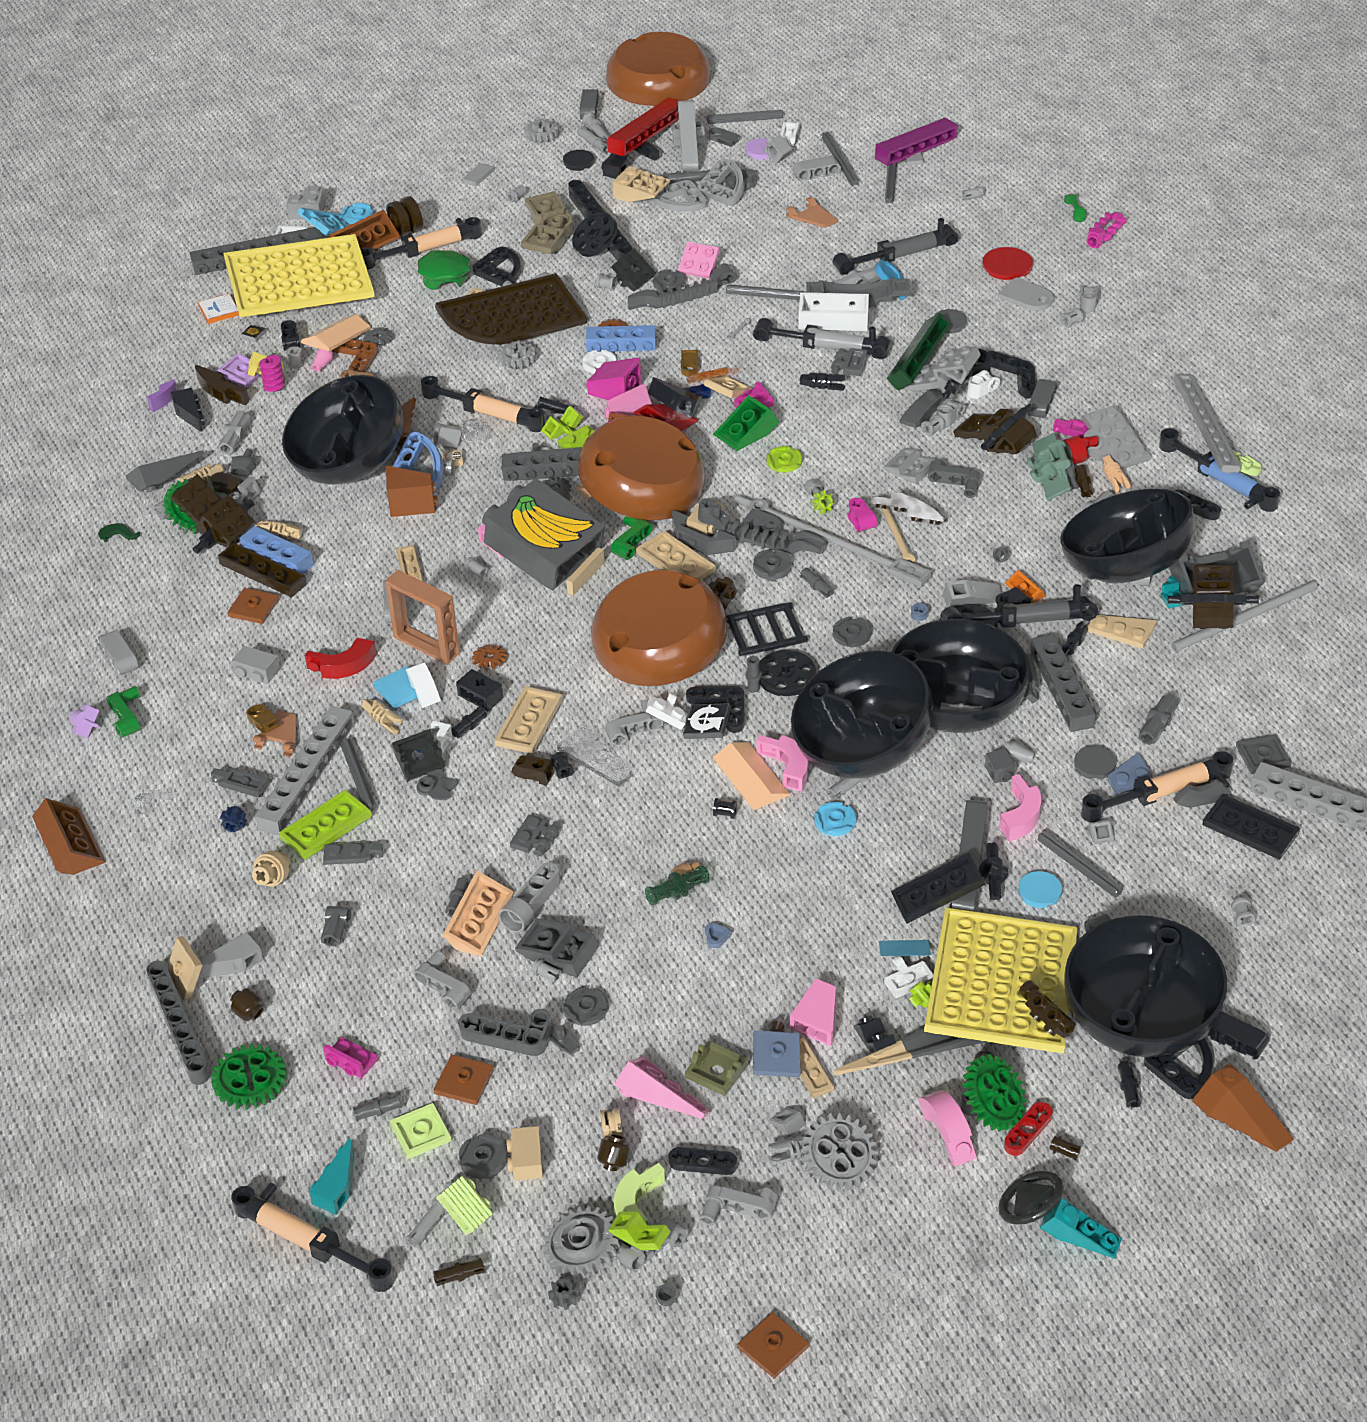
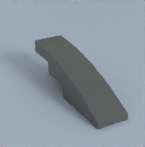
M928 390L908 408L900 418L899 423L916 428L922 422L929 421L931 414L937 411L940 403L946 400V396L943 398L941 390Z

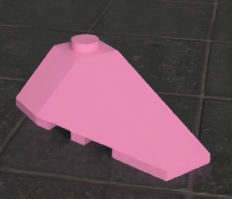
M644 1056L628 1061L614 1084L620 1088L619 1091L626 1097H633L699 1118H704L711 1112L691 1094L684 1093L683 1095L680 1092L681 1085L676 1081L672 1082L664 1079L663 1077L667 1073Z

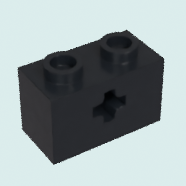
M473 669L456 682L458 696L478 707H483L487 712L504 698L503 688L499 682Z

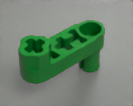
M625 516L623 524L631 528L614 540L611 545V552L625 560H629L636 552L635 545L651 534L653 524L644 519Z
M136 686L120 693L117 691L106 696L110 708L119 718V721L114 723V727L121 738L140 731V725L136 717L125 704L140 697Z

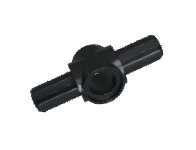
M995 842L987 843V858L981 863L979 872L984 877L985 883L989 885L990 899L1000 900L1001 884L1008 876V868L1003 865V860L998 856V844Z

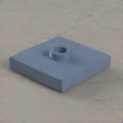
M754 1030L753 1075L800 1077L799 1033Z

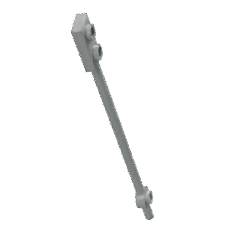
M738 494L735 496L734 501L749 507L750 511L754 508L771 514L786 524L817 535L828 542L889 567L888 574L916 586L922 587L931 578L932 571L902 558H898L894 562L769 508L766 500L756 499L752 501Z

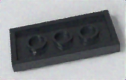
M1225 794L1220 796L1202 822V825L1279 860H1281L1300 832L1299 827Z
M967 853L892 890L891 893L906 924L986 884L972 857Z

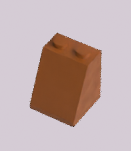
M386 466L387 495L391 517L435 513V507L438 506L437 495H433V492H436V482L432 481L431 474Z

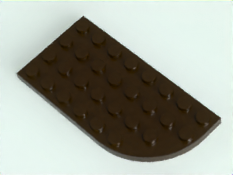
M557 273L435 304V309L443 321L454 332L469 340L492 345L508 344L587 324L588 320Z

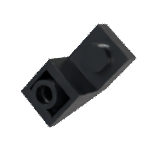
M872 1015L859 1019L860 1023L854 1025L856 1032L869 1052L878 1051L896 1044L894 1035L886 1034L880 1017L872 1018Z

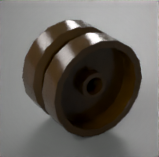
M411 196L401 198L400 201L395 200L387 204V215L400 237L408 235L410 231L414 233L423 229V217L420 208Z

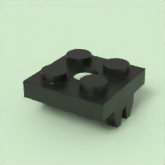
M635 248L611 266L617 273V282L619 280L622 281L620 286H628L632 291L637 290L656 274ZM631 265H633L634 268L638 267V273H634L631 270Z
M430 729L391 744L406 782L424 776L434 770L445 768V763L442 759V749L438 747V740L433 737ZM416 750L421 751L424 755L423 760L420 762H416L412 758V753Z

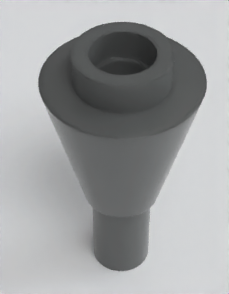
M1070 460L1071 465L1066 471L1070 486L1074 490L1078 489L1079 485L1076 482L1074 461Z

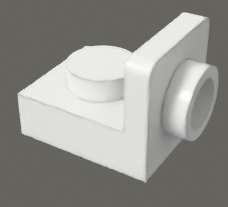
M432 721V735L438 740V747L442 749L443 754L453 738L451 725Z

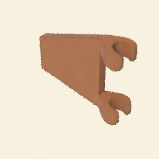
M813 197L806 199L809 202L806 204L808 209L797 213L792 206L786 208L788 211L786 213L787 217L823 228L838 222V219L819 206Z
M278 710L275 716H277L278 719L276 721L280 723V726L265 734L261 732L255 735L253 738V742H256L254 748L261 750L268 739L284 743L282 745V749L285 750L283 756L290 757L296 748V714Z

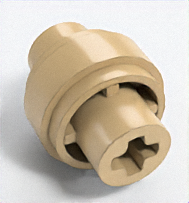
M264 852L254 861L253 880L259 885L277 886L289 874V857L283 852Z

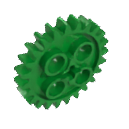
M185 478L183 484L178 480L176 485L172 484L170 489H167L163 499L164 514H169L167 520H174L173 526L179 525L178 530L184 527L185 533H188L190 529L195 534L197 524L171 499V496L188 482Z
M251 1043L248 1049L241 1045V1050L239 1051L232 1048L233 1054L224 1053L225 1060L218 1059L219 1066H213L214 1073L211 1074V1083L216 1097L219 1096L220 1102L226 1101L228 1107L235 1103L236 1109L244 1105L245 1109L248 1110L250 1104H253L256 1109L259 1102L267 1105L266 1099L274 1100V1093L281 1094L280 1087H285V1079H287V1069L283 1057L278 1055L277 1050L272 1052L270 1046L263 1050L262 1044L254 1048L253 1043ZM245 1062L249 1063L254 1085L253 1091H250L244 1066Z
M989 1054L976 1058L970 1062V1066L965 1068L968 1073L964 1074L963 1077L967 1082L962 1083V1086L967 1088V1091L963 1095L969 1097L966 1104L972 1105L971 1114H978L977 1121L983 1119L984 1127L990 1125L992 1131L997 1129L1000 1132L1013 1128L1023 1117L1021 1112L1026 1111V1108L1022 1104L1027 1102V1100L1022 1097V1094L1026 1090L1020 1089L1023 1081H1017L1018 1072L1012 1073V1065L1006 1066L1005 1059L999 1060L998 1055L992 1057Z

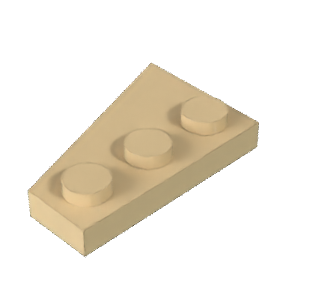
M1097 615L1089 623L1088 632L1143 649L1157 626L1158 620Z

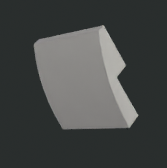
M903 448L884 466V470L917 484L929 472L930 464L935 458L922 457L919 450Z

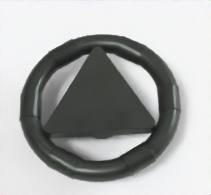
M1036 1171L1026 1174L1012 1183L1002 1194L998 1207L999 1215L1005 1222L1015 1225L1035 1222L1057 1206L1064 1191L1063 1180L1056 1173L1050 1171ZM1040 1180H1049L1055 1186V1189L1053 1186L1036 1184L1033 1182H1037ZM1016 1193L1015 1215H1012L1007 1207L1009 1201Z

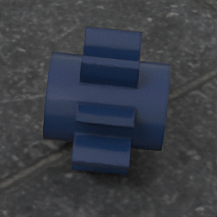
M237 806L227 807V810L222 811L219 818L222 820L221 825L229 832L239 831L240 827L244 828L247 819H245L246 813Z

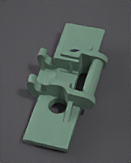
M1055 432L1033 442L1032 446L1036 461H1032L1029 457L1027 462L1033 469L1030 471L1032 479L1036 482H1042L1046 499L1051 500L1070 491L1071 487L1066 469L1070 467L1071 463L1066 456L1065 442L1057 440Z

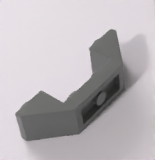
M675 510L671 512L675 538L689 548L705 555L728 553L736 550V536L719 530L710 538L687 528V518L689 516Z

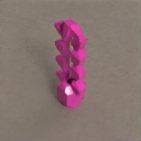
M1117 211L1112 214L1105 212V218L1100 217L1099 222L1094 223V228H1089L1086 240L1087 245L1091 248H1099L1105 241L1110 240L1117 230L1122 228V225L1127 222V218ZM1110 220H1115L1112 226L1110 225L1105 231L1106 224H1109Z

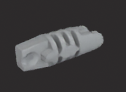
M800 1136L791 1140L769 1144L768 1149L772 1153L786 1151L785 1153L772 1156L770 1158L771 1165L794 1161V1159H802L806 1155L800 1152V1149L806 1146L801 1143L804 1137ZM818 1147L819 1151L825 1150L823 1147Z

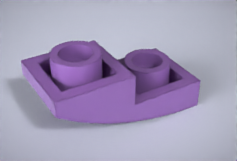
M174 379L160 385L159 391L147 396L149 409L152 412L161 409L172 401L171 392L177 391Z

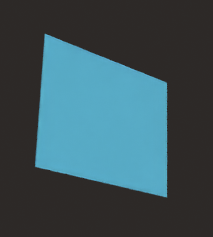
M929 940L879 941L881 956L931 955Z

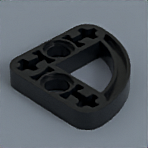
M504 246L495 248L472 266L474 275L501 287L505 281H510L514 284L521 273L519 257L514 251ZM506 259L510 260L514 266L511 273L496 267Z
M1205 1038L1194 1045L1202 1061V1071L1198 1079L1174 1061L1186 1050L1162 1057H1144V1065L1185 1099H1193L1210 1078L1212 1072V1053ZM1150 1058H1152V1059L1158 1058L1159 1061H1156V1060L1150 1061ZM1168 1071H1174L1178 1074V1076L1175 1078L1168 1077L1165 1073Z

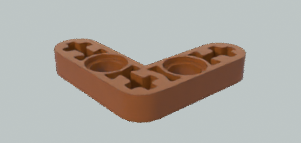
M352 339L331 350L336 353L355 355L349 370L366 372L378 353L375 343Z

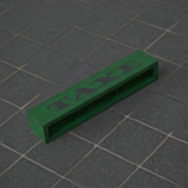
M940 312L924 322L888 375V381L896 390H901L914 381L951 324Z

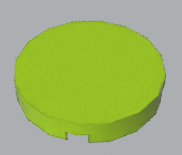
M779 446L770 450V453L766 456V462L769 468L782 473L791 472L801 466L802 454L799 450H793L789 446Z

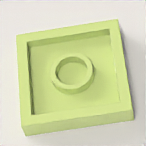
M433 1103L390 1120V1125L408 1159L452 1141Z

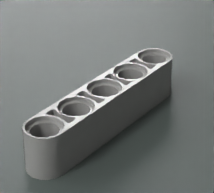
M694 100L678 101L683 172L699 171Z

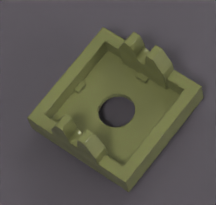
M708 1041L705 1046L699 1044L698 1052H693L691 1064L685 1071V1078L725 1096L748 1066V1058L712 1041ZM718 1065L724 1071L720 1075H714L710 1072V1069Z

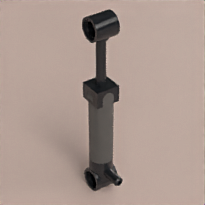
M939 218L937 230L891 243L889 240L877 242V252L855 258L848 257L845 253H838L834 256L832 263L841 275H846L854 270L855 264L880 258L884 261L893 262L895 258L942 245H954L957 243L959 235L950 225L944 224L943 218Z
M1075 584L1073 586V600L1025 604L1002 602L998 603V612L962 614L954 607H947L941 612L940 618L945 620L955 616V619L974 621L998 620L1002 628L1016 627V624L1071 619L1090 621L1097 616L1098 607L1089 597L1081 596V585ZM1089 606L1086 611H1083L1084 607Z

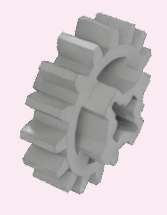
M535 119L534 122L529 121V124H525L526 127H524L525 137L529 141L533 140V142H548V139L553 140V137H557L558 134L557 123H554L553 120L549 122V119Z
M518 340L517 342H511V344H504L505 347L500 346V350H498L499 362H501L502 366L507 365V368L513 367V369L520 367L523 369L524 365L528 367L529 363H534L533 359H536L535 348L532 347L531 343L527 344V341L520 343V340Z

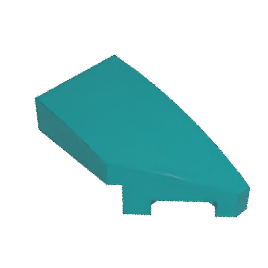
M1169 576L1168 582L1162 584L1161 598L1168 609L1184 606L1168 604V596H1180L1183 594L1179 590V582L1173 576Z

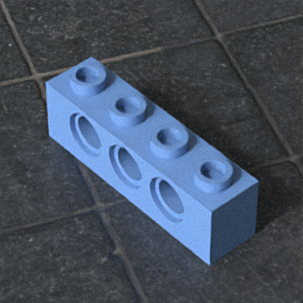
M655 325L586 327L587 352L597 350V352H601V350L610 352L656 350Z
M252 527L240 537L242 547L301 574H304L314 565L311 551L259 527Z

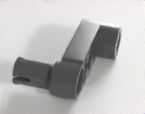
M935 459L930 464L928 479L931 482L966 486L964 495L967 498H973L976 488L979 486L981 474L976 470L947 466L943 460Z

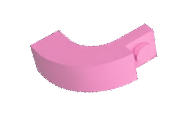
M759 735L756 740L757 753L782 761L786 765L783 772V786L802 792L808 780V759L800 751L796 741L784 735H781L779 740Z
M1020 774L1012 776L1011 791L1021 805L1012 811L1000 814L999 828L1009 842L1030 833L1040 818V791L1037 786L1030 787Z
M938 1090L919 1097L918 1101L925 1120L932 1121L939 1129L952 1165L957 1166L976 1159L977 1156L970 1139L972 1135L964 1114L953 1097L944 1090Z

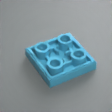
M408 666L373 682L374 688L393 709L417 698L415 689L411 687L406 669L409 668Z

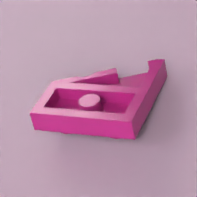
M759 381L755 383V387L752 390L747 389L742 395L734 399V406L736 408L748 395L766 407L774 405V399Z

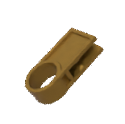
M681 350L682 375L692 377L698 374V350ZM691 367V368H694V369H692V370H686L685 368Z
M263 704L253 705L246 711L249 722L263 734L280 726V723L276 721L278 719L277 716Z

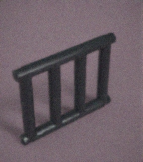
M782 603L727 615V623L739 648L738 655L746 656L808 642L807 635H803L793 614L792 603ZM784 611L795 637L784 639L773 613ZM766 616L777 641L765 642L754 617ZM747 619L758 645L746 646L736 621Z

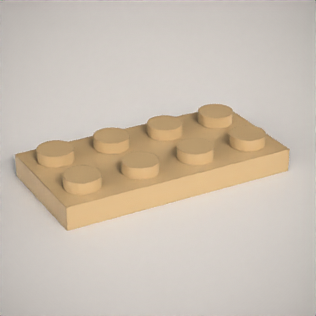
M666 531L659 533L636 548L639 556L660 570L681 571L701 581L716 572V566Z
M524 686L495 738V746L534 754L563 700L562 694Z

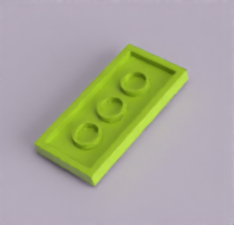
M343 790L280 831L279 838L304 860H307L322 850L324 845L331 844L372 817L371 810L348 791Z

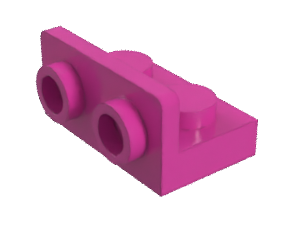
M343 1037L332 1047L328 1044L323 1047L326 1062L333 1067L337 1065L342 1068L349 1076L355 1075L362 1079L378 1061V1055Z

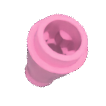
M318 349L314 362L311 365L312 370L320 372L321 369L332 361L333 352Z

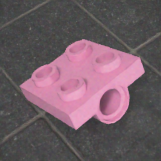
M687 242L678 271L683 274L709 279L720 252L719 247Z

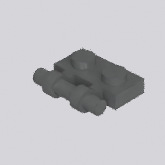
M840 348L835 354V360L831 365V372L837 374L842 369L843 374L861 376L868 356V350L850 348V351L846 352L845 349Z
M528 814L510 841V848L530 853L532 848H536L535 854L542 856L544 851L547 852L550 848L552 839H555L559 834L561 825L555 821L551 826L547 827L548 821L546 819Z

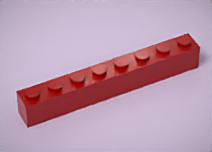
M668 97L610 135L607 139L608 152L626 156L679 119L678 101L681 100Z

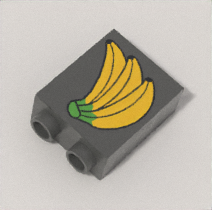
M537 478L525 487L517 485L512 489L504 504L500 507L492 505L487 509L482 518V523L485 525L483 542L552 591L569 578L597 548H602L605 532L603 524Z

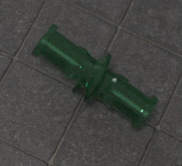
M703 865L697 866L696 870L685 872L681 875L677 872H672L668 875L666 881L654 887H646V898L653 906L665 898L674 897L675 900H678L681 895L687 897L688 890L694 888V886L701 883H709V873Z

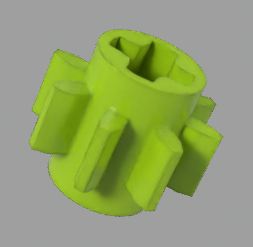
M825 490L820 491V494H813L815 498L813 501H810L814 507L813 511L819 510L820 514H825V510L832 511L831 506L835 503L831 498L832 494L826 495Z
M921 980L909 990L912 994L909 1000L915 1008L919 1004L923 1008L928 1006L932 987L930 981L925 984Z

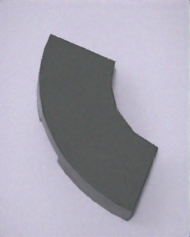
M1215 779L1204 786L1194 787L1188 784L1173 799L1178 805L1192 808L1216 803L1222 794L1228 796L1231 790Z

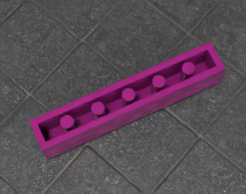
M942 118L876 144L874 159L889 166L919 152L922 153L957 138L958 125L947 118Z

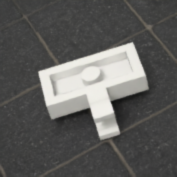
M669 692L667 700L656 698L653 695L648 700L646 712L681 730L685 725L687 713L681 708L673 706L677 695Z
M899 956L892 959L895 965L891 968L895 973L885 977L884 983L895 999L910 993L909 990L921 980L925 984L929 981L932 983L933 973L924 961L907 967L902 957Z

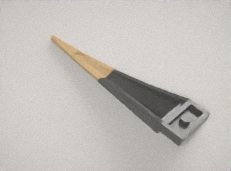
M925 1028L896 1042V1044L836 1068L834 1075L987 1041L924 1032Z

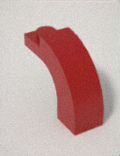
M357 637L348 650L335 655L307 651L305 654L307 669L314 672L320 671L322 678L339 679L355 675L367 668L377 655L375 641Z

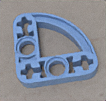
M412 432L406 438L393 467L423 472L413 467L423 447L426 446L433 458V474H431V479L436 482L437 491L441 485L444 472L442 456L429 438L421 433ZM411 453V459L404 461L405 455Z

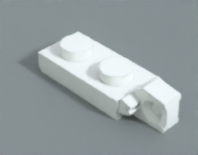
M783 122L780 135L791 146L795 144L799 123Z

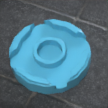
M354 203L350 207L348 205L341 212L343 221L349 224L374 214L371 206L365 203Z
M828 802L821 805L819 810L815 812V826L826 835L842 836L854 829L856 813L849 805L847 807L841 802Z
M1035 871L1022 877L1019 881L1018 893L1026 904L1036 908H1046L1048 905H1054L1060 900L1062 885L1060 880L1048 872Z

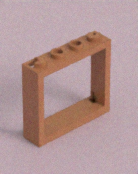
M397 570L385 580L393 637L448 665L460 654L453 596ZM405 595L434 608L439 641L409 627Z

